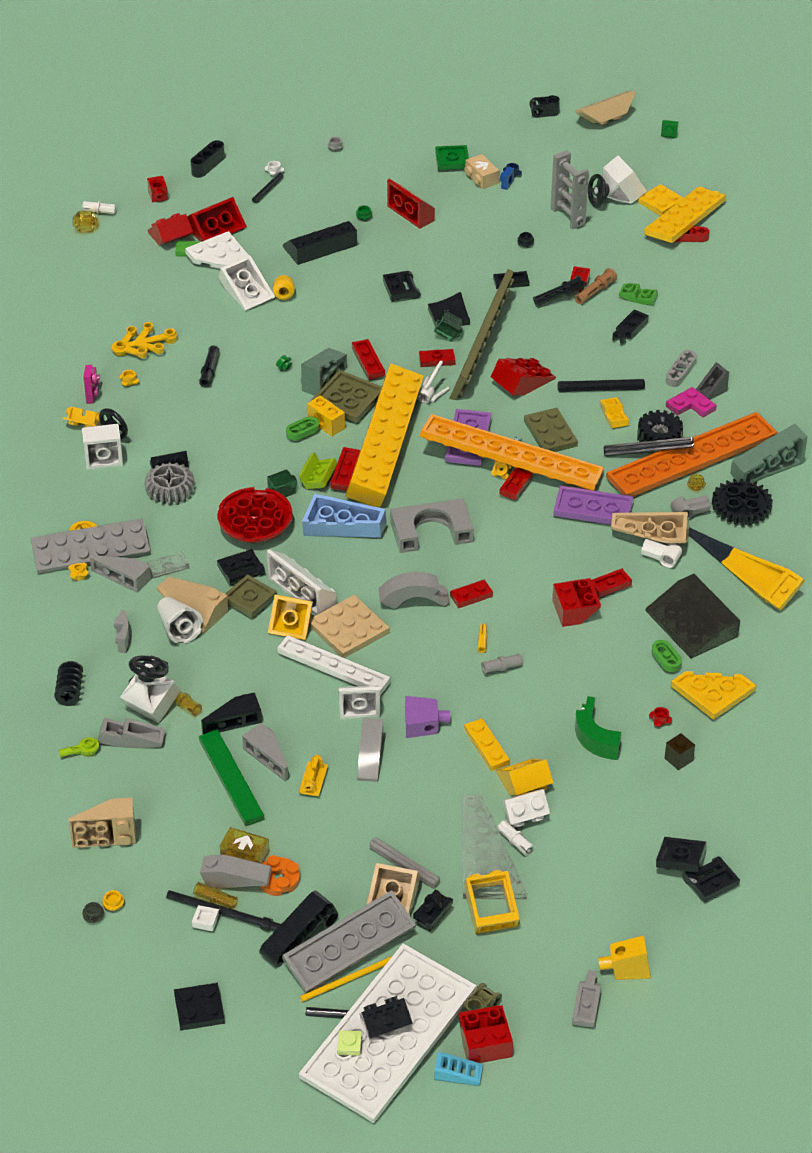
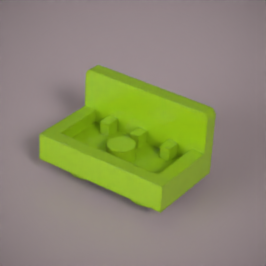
M311 453L299 474V478L306 490L325 487L337 466V461L335 458L319 460L316 453Z

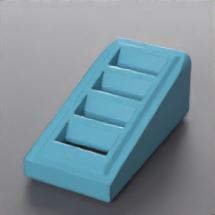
M438 1052L434 1080L480 1086L483 1064ZM461 1069H466L465 1074L461 1073ZM470 1070H475L474 1077L470 1076Z

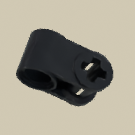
M558 96L534 97L529 102L532 116L535 118L557 116L560 113V98Z

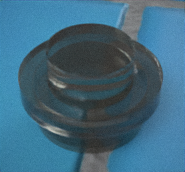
M90 902L85 905L82 911L83 918L89 923L99 922L104 917V909L99 903Z

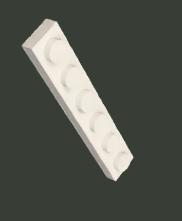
M288 635L277 647L278 653L356 686H379L380 695L390 684L389 676Z

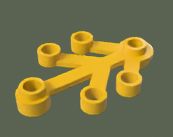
M146 322L143 324V331L135 341L130 342L132 337L137 335V328L129 326L126 329L127 334L124 338L112 344V351L116 356H124L129 353L139 358L147 357V350L153 351L156 354H162L164 352V344L155 343L153 345L150 343L162 340L167 344L176 343L178 340L177 332L172 328H168L164 334L147 337L149 333L154 331L153 323Z

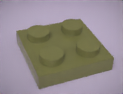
M247 574L225 594L228 598V605L253 618L274 600L277 591Z

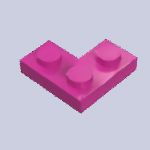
M85 365L83 379L86 404H93L94 398L98 396L97 385H100V374H97V368L93 367V365Z
M693 387L666 401V407L677 416L692 409L704 418L716 411L717 407L715 403Z

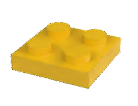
M660 184L639 197L638 203L661 216L682 200L683 197Z

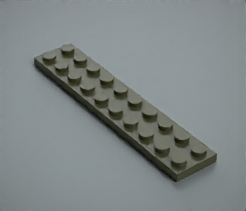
M507 269L449 399L457 400L458 395L462 397L466 389L463 385L467 386L472 377L470 374H473L477 365L475 363L478 362L482 354L481 352L500 313V309L505 301L504 299L514 281L511 278L514 272Z

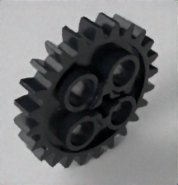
M741 478L740 482L733 479L732 483L726 480V484L720 483V488L716 487L715 492H713L712 505L713 510H716V515L721 514V519L727 518V523L734 521V525H736L738 522H741V525L744 526L745 522H747L751 526L752 521L759 524V519L764 521L765 517H769V512L772 511L773 499H771L772 495L768 494V489L763 490L764 485L757 486V481L752 484L750 479L744 482Z

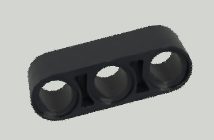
M215 140L210 142L191 158V174L193 177L201 178L224 160V143L222 141Z

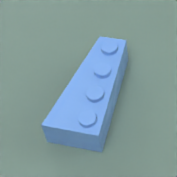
M319 494L313 495L302 520L304 536L381 537L387 524L386 510L383 508Z

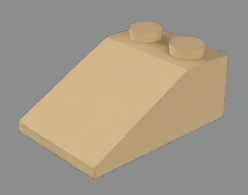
M376 863L367 904L392 890L408 914L411 915L420 881L419 872Z

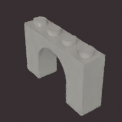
M463 498L390 509V523L399 553L418 551L416 528L427 522H438L447 526L455 545L473 542L474 528Z

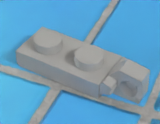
M588 970L586 982H579L572 1018L573 1025L591 1028L595 1026L601 991L600 984L595 983L597 971Z

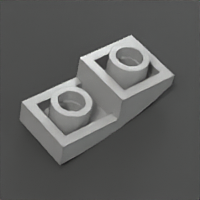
M121 610L119 617H116L114 620V628L117 632L115 643L118 644L119 652L126 653L130 638L126 611Z

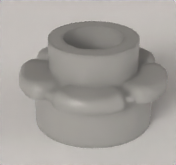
M331 137L327 145L331 150L338 151L343 147V142L340 137Z

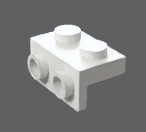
M544 789L503 800L507 816L505 821L513 827L525 825L524 821L532 819V822L543 820L544 815L550 814Z

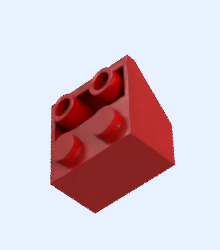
M180 213L174 214L166 220L165 218L157 220L147 230L159 246L193 233L187 215H180Z
M591 578L553 584L552 601L562 627L582 624L601 608V603Z
M502 1005L458 1013L462 1043L467 1060L484 1063L512 1057L513 1039Z

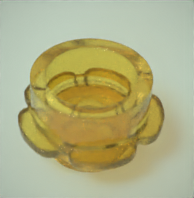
M693 474L688 479L687 485L692 490L698 491L704 488L706 483L702 475Z

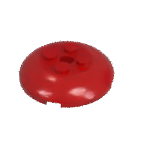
M255 487L237 490L222 500L219 505L217 520L221 529L228 536L242 542L261 543L278 537L289 527L292 520V507L288 499L275 490L269 488L255 490Z

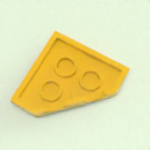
M685 671L671 681L672 688L713 720L756 691V685L742 674H734L732 677L722 676V673L705 672V675H695L693 672Z

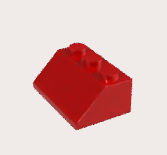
M391 179L387 180V207L419 229L435 221V208L397 182Z
M234 197L187 216L193 230L191 234L200 242L228 231L232 234L247 227Z

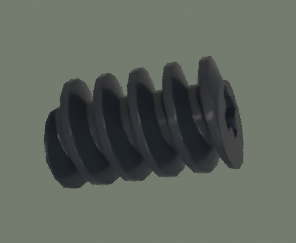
M67 661L58 668L54 696L61 705L72 706L79 701L83 666L78 662Z

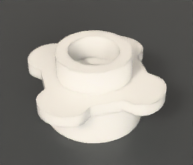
M270 161L268 166H265V170L270 172V175H277L279 172L284 171L279 161Z

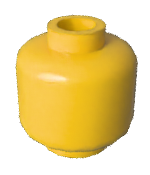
M287 275L278 276L273 282V293L276 298L287 300L293 296L295 291L293 279Z

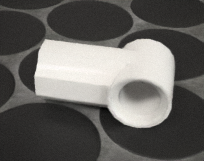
M646 539L641 549V554L659 560L666 568H672L680 558L682 549L675 543H669L666 546Z

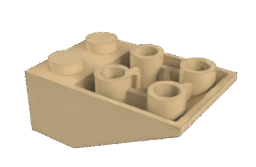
M133 797L110 799L70 817L69 828L72 848L136 844Z

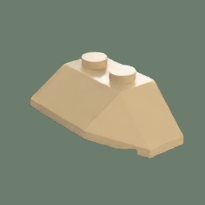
M635 90L625 91L576 109L575 112L591 123L607 124L609 123L608 120L622 118L621 115L628 112L635 96Z

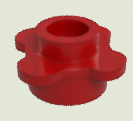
M657 707L649 713V717L653 719L654 725L657 727L666 723H672V717H669V711L664 707Z

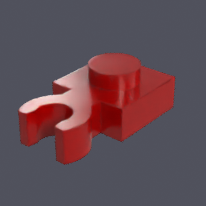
M574 266L570 280L575 279L579 275L584 285L587 286L590 269Z

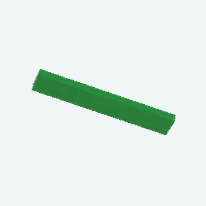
M218 729L200 735L199 741L244 825L248 826L265 820L264 813Z

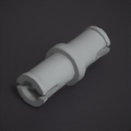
M520 654L508 657L499 656L497 659L481 662V668L484 674L499 670L503 672L508 668L522 666V657Z

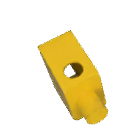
M644 936L612 943L610 945L611 956L598 957L600 971L613 969L615 979L651 978Z

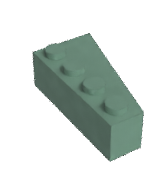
M793 424L733 459L730 474L737 482H740L742 478L744 482L750 479V483H754L804 463L808 436L796 424Z

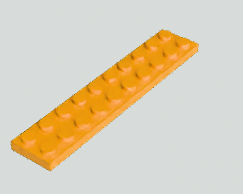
M433 414L430 415L420 432V437L428 441L439 442L448 447L458 448L463 452H471L480 457H487L499 463L503 462L515 468L529 470L531 473L545 475L550 479L561 480L566 484H574L587 490H595L604 471L602 466Z

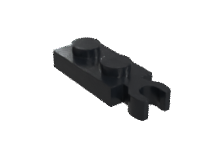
M634 309L616 327L612 340L620 338V344H623L626 337L631 339L648 322L649 315Z

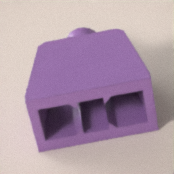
M405 696L406 738L437 734L438 723L450 722V710H438V701L436 699Z

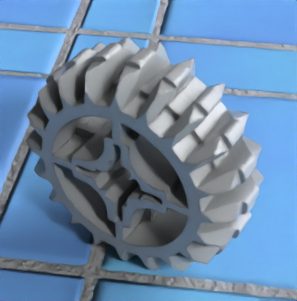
M170 462L169 464L162 463L161 466L156 465L155 469L151 468L150 472L146 474L144 482L150 499H154L155 502L161 501L162 504L167 502L169 505L171 502L177 504L179 500L184 502V499L189 498L190 494L193 493L195 486L193 473L189 468H185L184 464L179 466L177 462L175 464Z

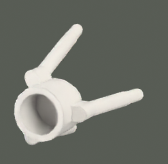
M443 361L438 363L430 378L428 376L425 378L417 396L420 402L426 404L431 401L434 403L438 397L450 390L447 387L434 395L435 390L430 386Z

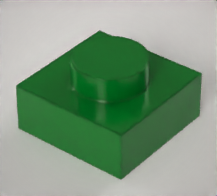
M663 120L661 137L677 138L678 122Z

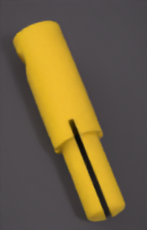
M484 623L480 625V633L478 634L477 651L480 653L486 651L487 625Z

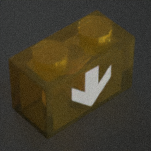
M232 827L229 828L220 844V855L232 856L260 864L266 860L270 852L268 838Z

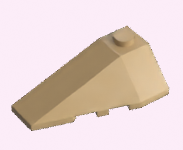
M174 577L166 578L157 586V591L163 598L171 597L196 609L201 614L203 623L200 628L203 634L228 613L227 595L213 587Z

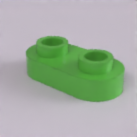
M310 416L286 427L287 438L298 441L318 432L319 420L316 417Z
M657 640L652 644V655L665 671L677 672L681 669L682 658L668 641Z

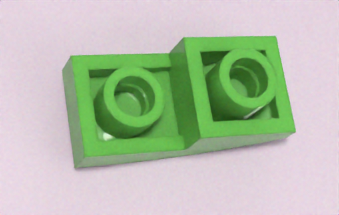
M627 283L623 284L619 296L631 302L654 305L658 292L657 290L641 289L640 284Z

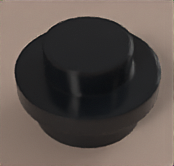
M523 232L519 235L517 242L523 247H529L533 245L534 238L531 233Z

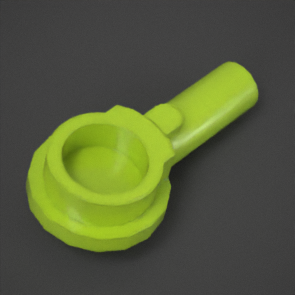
M92 737L84 738L80 741L79 745L59 749L60 758L73 754L93 756L99 749V742Z

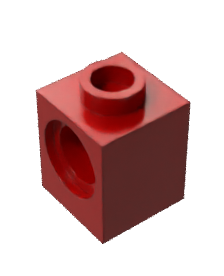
M164 177L147 178L148 192L152 203L168 200L167 185Z

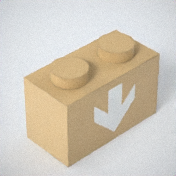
M483 154L466 159L465 173L480 188L485 189L499 184V169Z

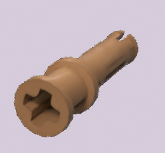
M607 268L602 275H598L592 284L575 295V301L581 305L599 290L606 289L608 284L617 280L615 271Z

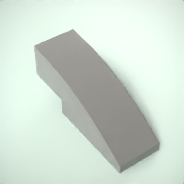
M104 717L100 727L98 742L124 748L161 747L165 729L128 718L123 723Z
M363 718L357 781L378 782L383 719Z

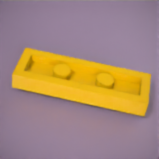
M483 718L464 724L466 734L491 772L510 765V759Z

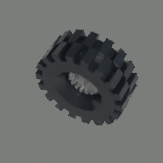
M656 410V413L649 411L648 415L645 413L643 418L640 417L637 431V441L639 440V442L682 438L683 422L679 416L674 417L672 412L668 414L666 410L663 412Z

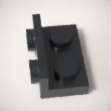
M397 996L384 1000V1005L377 1007L376 1003L363 1007L364 1011L359 1015L363 1019L369 1039L413 1024L404 998L398 999Z

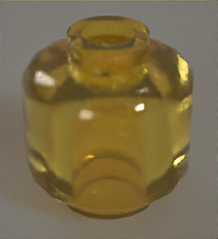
M78 211L73 216V227L78 232H93L95 227L98 226V217H95L93 211Z

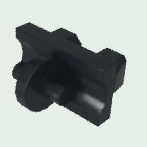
M435 889L432 894H428L425 897L424 903L413 914V919L417 920L421 927L430 931L453 904V899L442 895Z

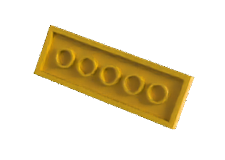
M697 187L644 228V235L673 243L725 202L726 195L718 191L705 189L704 187Z

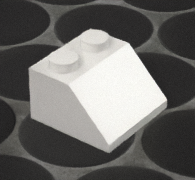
M379 686L338 687L340 719L380 717Z

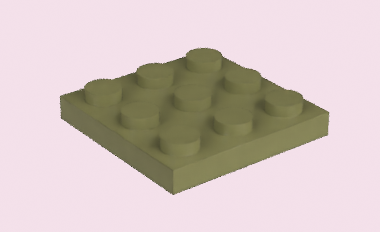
M339 370L311 401L321 395L344 411L345 419L358 423L377 402L382 386Z

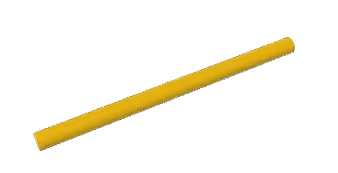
M392 956L300 996V1000L304 1002L380 969L388 963Z

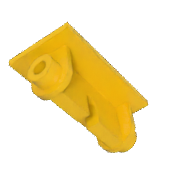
M73 406L68 407L66 410L68 418H62L68 420V424L79 426V423L85 424V427L100 426L98 425L99 412L86 410L85 416H83L84 409Z
M315 755L311 758V762L308 761L299 794L319 797L328 764H323L320 755Z

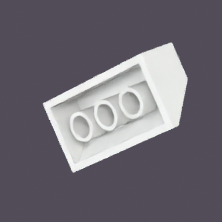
M270 549L267 551L268 579L290 596L312 601V613L318 615L337 604L336 592L326 586L319 578L309 573L306 568L301 567L294 559L289 558L284 553Z

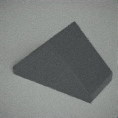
M716 362L696 390L709 400L727 392L729 371Z

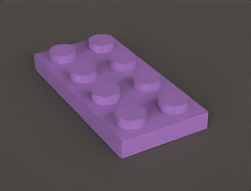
M456 409L453 421L489 431L491 413ZM447 446L445 462L482 465L483 457Z
M560 485L553 516L611 525L612 513L631 512L633 496Z

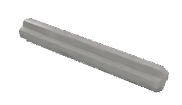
M374 837L370 841L369 847L401 868L418 871L420 880L432 888L439 884V876L382 840Z

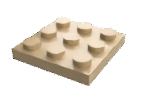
M356 595L310 618L309 627L342 658H346L390 633V627Z

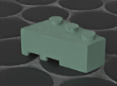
M327 348L302 363V391L315 396L339 370L344 371L347 368V354Z

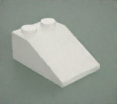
M250 255L220 269L218 275L220 282L229 295L245 311L275 298Z

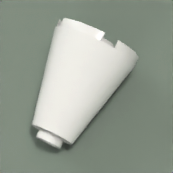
M164 597L159 601L157 610L165 631L173 642L189 643L200 634L203 618L196 609L171 597Z

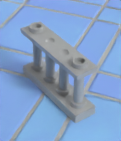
M566 150L553 155L551 210L556 212L563 209L570 216V228L575 229L586 225L589 170L586 169L580 172L575 170L570 165L571 153Z

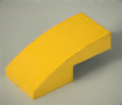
M617 397L600 400L603 413L611 428L629 425V419L623 412V404Z

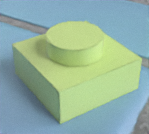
M339 1030L337 1054L360 1056L362 1031Z

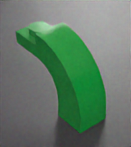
M587 696L586 704H582L581 710H576L575 733L577 739L585 749L594 755L618 760L622 732L607 730L595 723L593 720L595 697Z

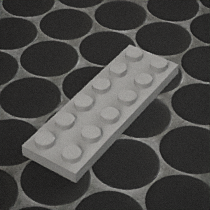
M143 518L31 538L37 574L68 569L69 565L76 563L91 565L90 557L92 555L122 558L150 555Z
M391 890L285 953L282 959L304 992L308 993L413 930L416 924Z

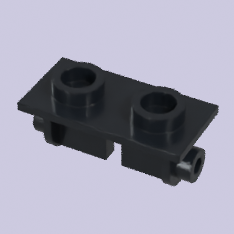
M187 451L150 457V466L155 469L156 465L161 466L162 463L169 464V462L171 464L177 462L179 466L184 464L185 468H189Z

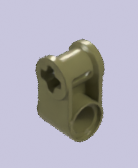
M482 982L466 1000L464 1012L498 1006L502 999V994L493 992Z

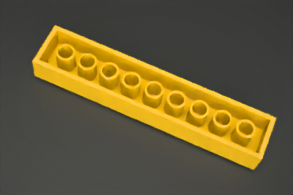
M390 363L345 497L369 506L381 507L424 375Z

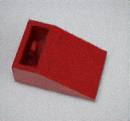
M535 358L498 359L490 376L512 395H526L556 378L550 369L540 365L539 361Z

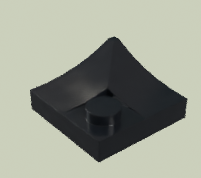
M461 292L447 299L428 304V311L436 330L470 325V318Z

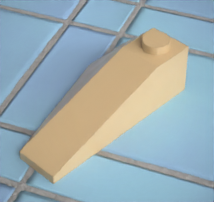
M688 512L612 513L611 530L663 543H687L689 539Z

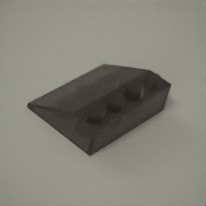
M695 574L678 580L645 609L690 659L739 636L740 620Z

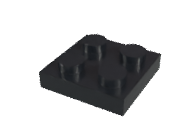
M664 837L656 859V867L666 870L698 872L706 851V841Z
M218 982L174 989L180 1031L225 1024Z

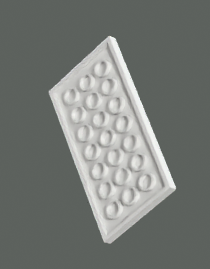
M402 944L299 1072V1078L372 1123H375L462 1010L466 1000L477 989V985L409 946ZM397 996L398 999L404 998L413 1024L369 1039L363 1019L359 1015L364 1011L363 1007L376 1003L377 1007L384 1005V1000ZM339 1030L362 1031L360 1056L337 1054Z

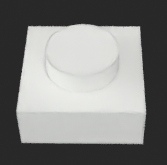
M198 905L192 920V927L213 931L219 917V909Z

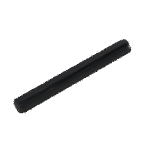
M645 380L559 381L557 389L559 392L645 389Z
M693 437L605 445L603 450L605 456L693 448L694 439Z

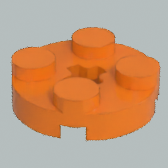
M271 855L267 858V861L262 863L272 868L268 886H260L262 891L269 895L281 896L282 893L287 891L291 893L298 887L300 873L299 865L288 858ZM281 874L284 877H278V879H276L275 875Z

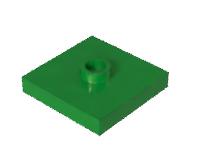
M467 145L435 147L438 170L465 169L466 159H469Z

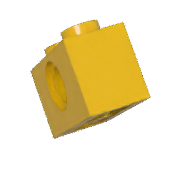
M320 395L307 403V417H316L319 420V428L331 437L345 429V412Z

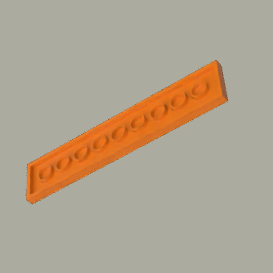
M755 412L693 437V448L658 451L607 472L606 478L622 495L634 497L749 450L778 434V432L758 412Z

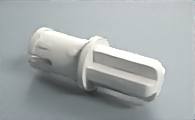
M84 201L83 211L97 212V214H115L116 206L114 204L101 203V201H98V203Z
M502 821L498 825V831L509 840L510 845L517 847L524 856L532 852L531 849H534V845L522 836L521 831L515 830L507 821Z

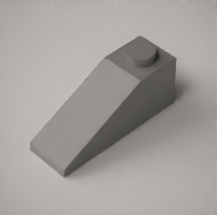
M97 555L90 557L93 572L136 593L151 580L150 566L135 558Z
M259 723L242 736L243 750L286 782L288 780V766L275 734L270 728H266Z
M210 855L204 856L200 874L207 889L268 886L272 868L269 865L232 856Z

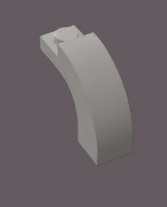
M408 572L394 576L378 588L380 602L393 609H396L407 599L414 597L428 598L444 607L449 603L447 588L438 584L437 576L425 572Z

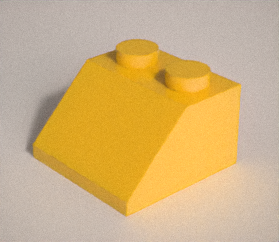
M532 758L496 770L509 795L519 796L529 793L528 791L534 789L545 790L548 788L547 785L553 783L547 759Z

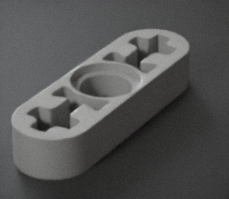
M685 350L680 354L666 374L667 385L671 387L681 385L696 364L697 354L694 351Z

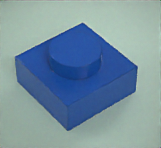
M507 167L501 173V189L507 190L513 183L514 168Z

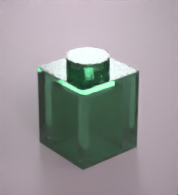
M445 310L436 321L434 332L452 342L455 337L460 336L463 330L461 327L463 320Z
M287 469L267 476L269 489L275 490L285 497L296 494V477L291 475Z

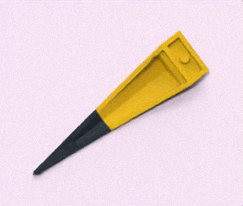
M689 527L690 537L766 603L768 602L780 611L805 582L802 577L788 568L741 551Z

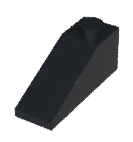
M255 692L236 696L201 720L202 735L217 729L220 733L262 723L261 708Z

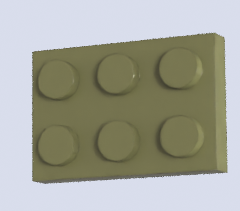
M558 408L524 415V422L540 448L558 452L578 447V440Z

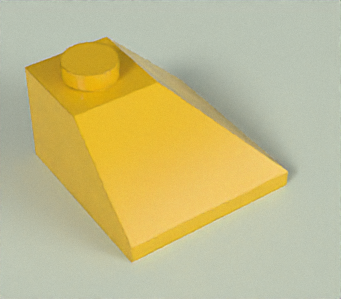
M275 595L268 633L281 636L288 635L296 639L306 640L313 602L284 595Z

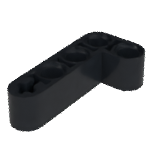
M318 891L311 892L262 944L259 953L275 967L281 966L284 963L282 956L302 944L320 924L329 928L336 922L338 912L335 906Z

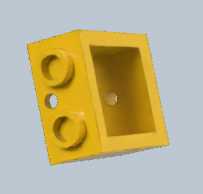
M494 870L487 875L472 874L466 878L464 888L475 934L518 926L520 918L508 871ZM502 884L508 913L479 918L473 889Z

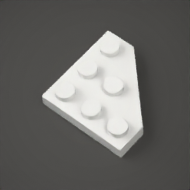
M229 231L185 248L186 255L194 264L201 265V263L210 264V267L219 269L249 256Z

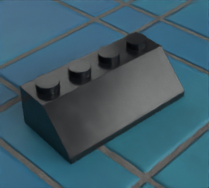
M350 221L343 222L291 239L283 244V248L295 263L300 265L357 246V229Z

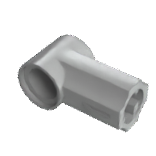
M707 495L689 500L678 497L670 504L673 512H688V519L695 514L707 512L711 509Z

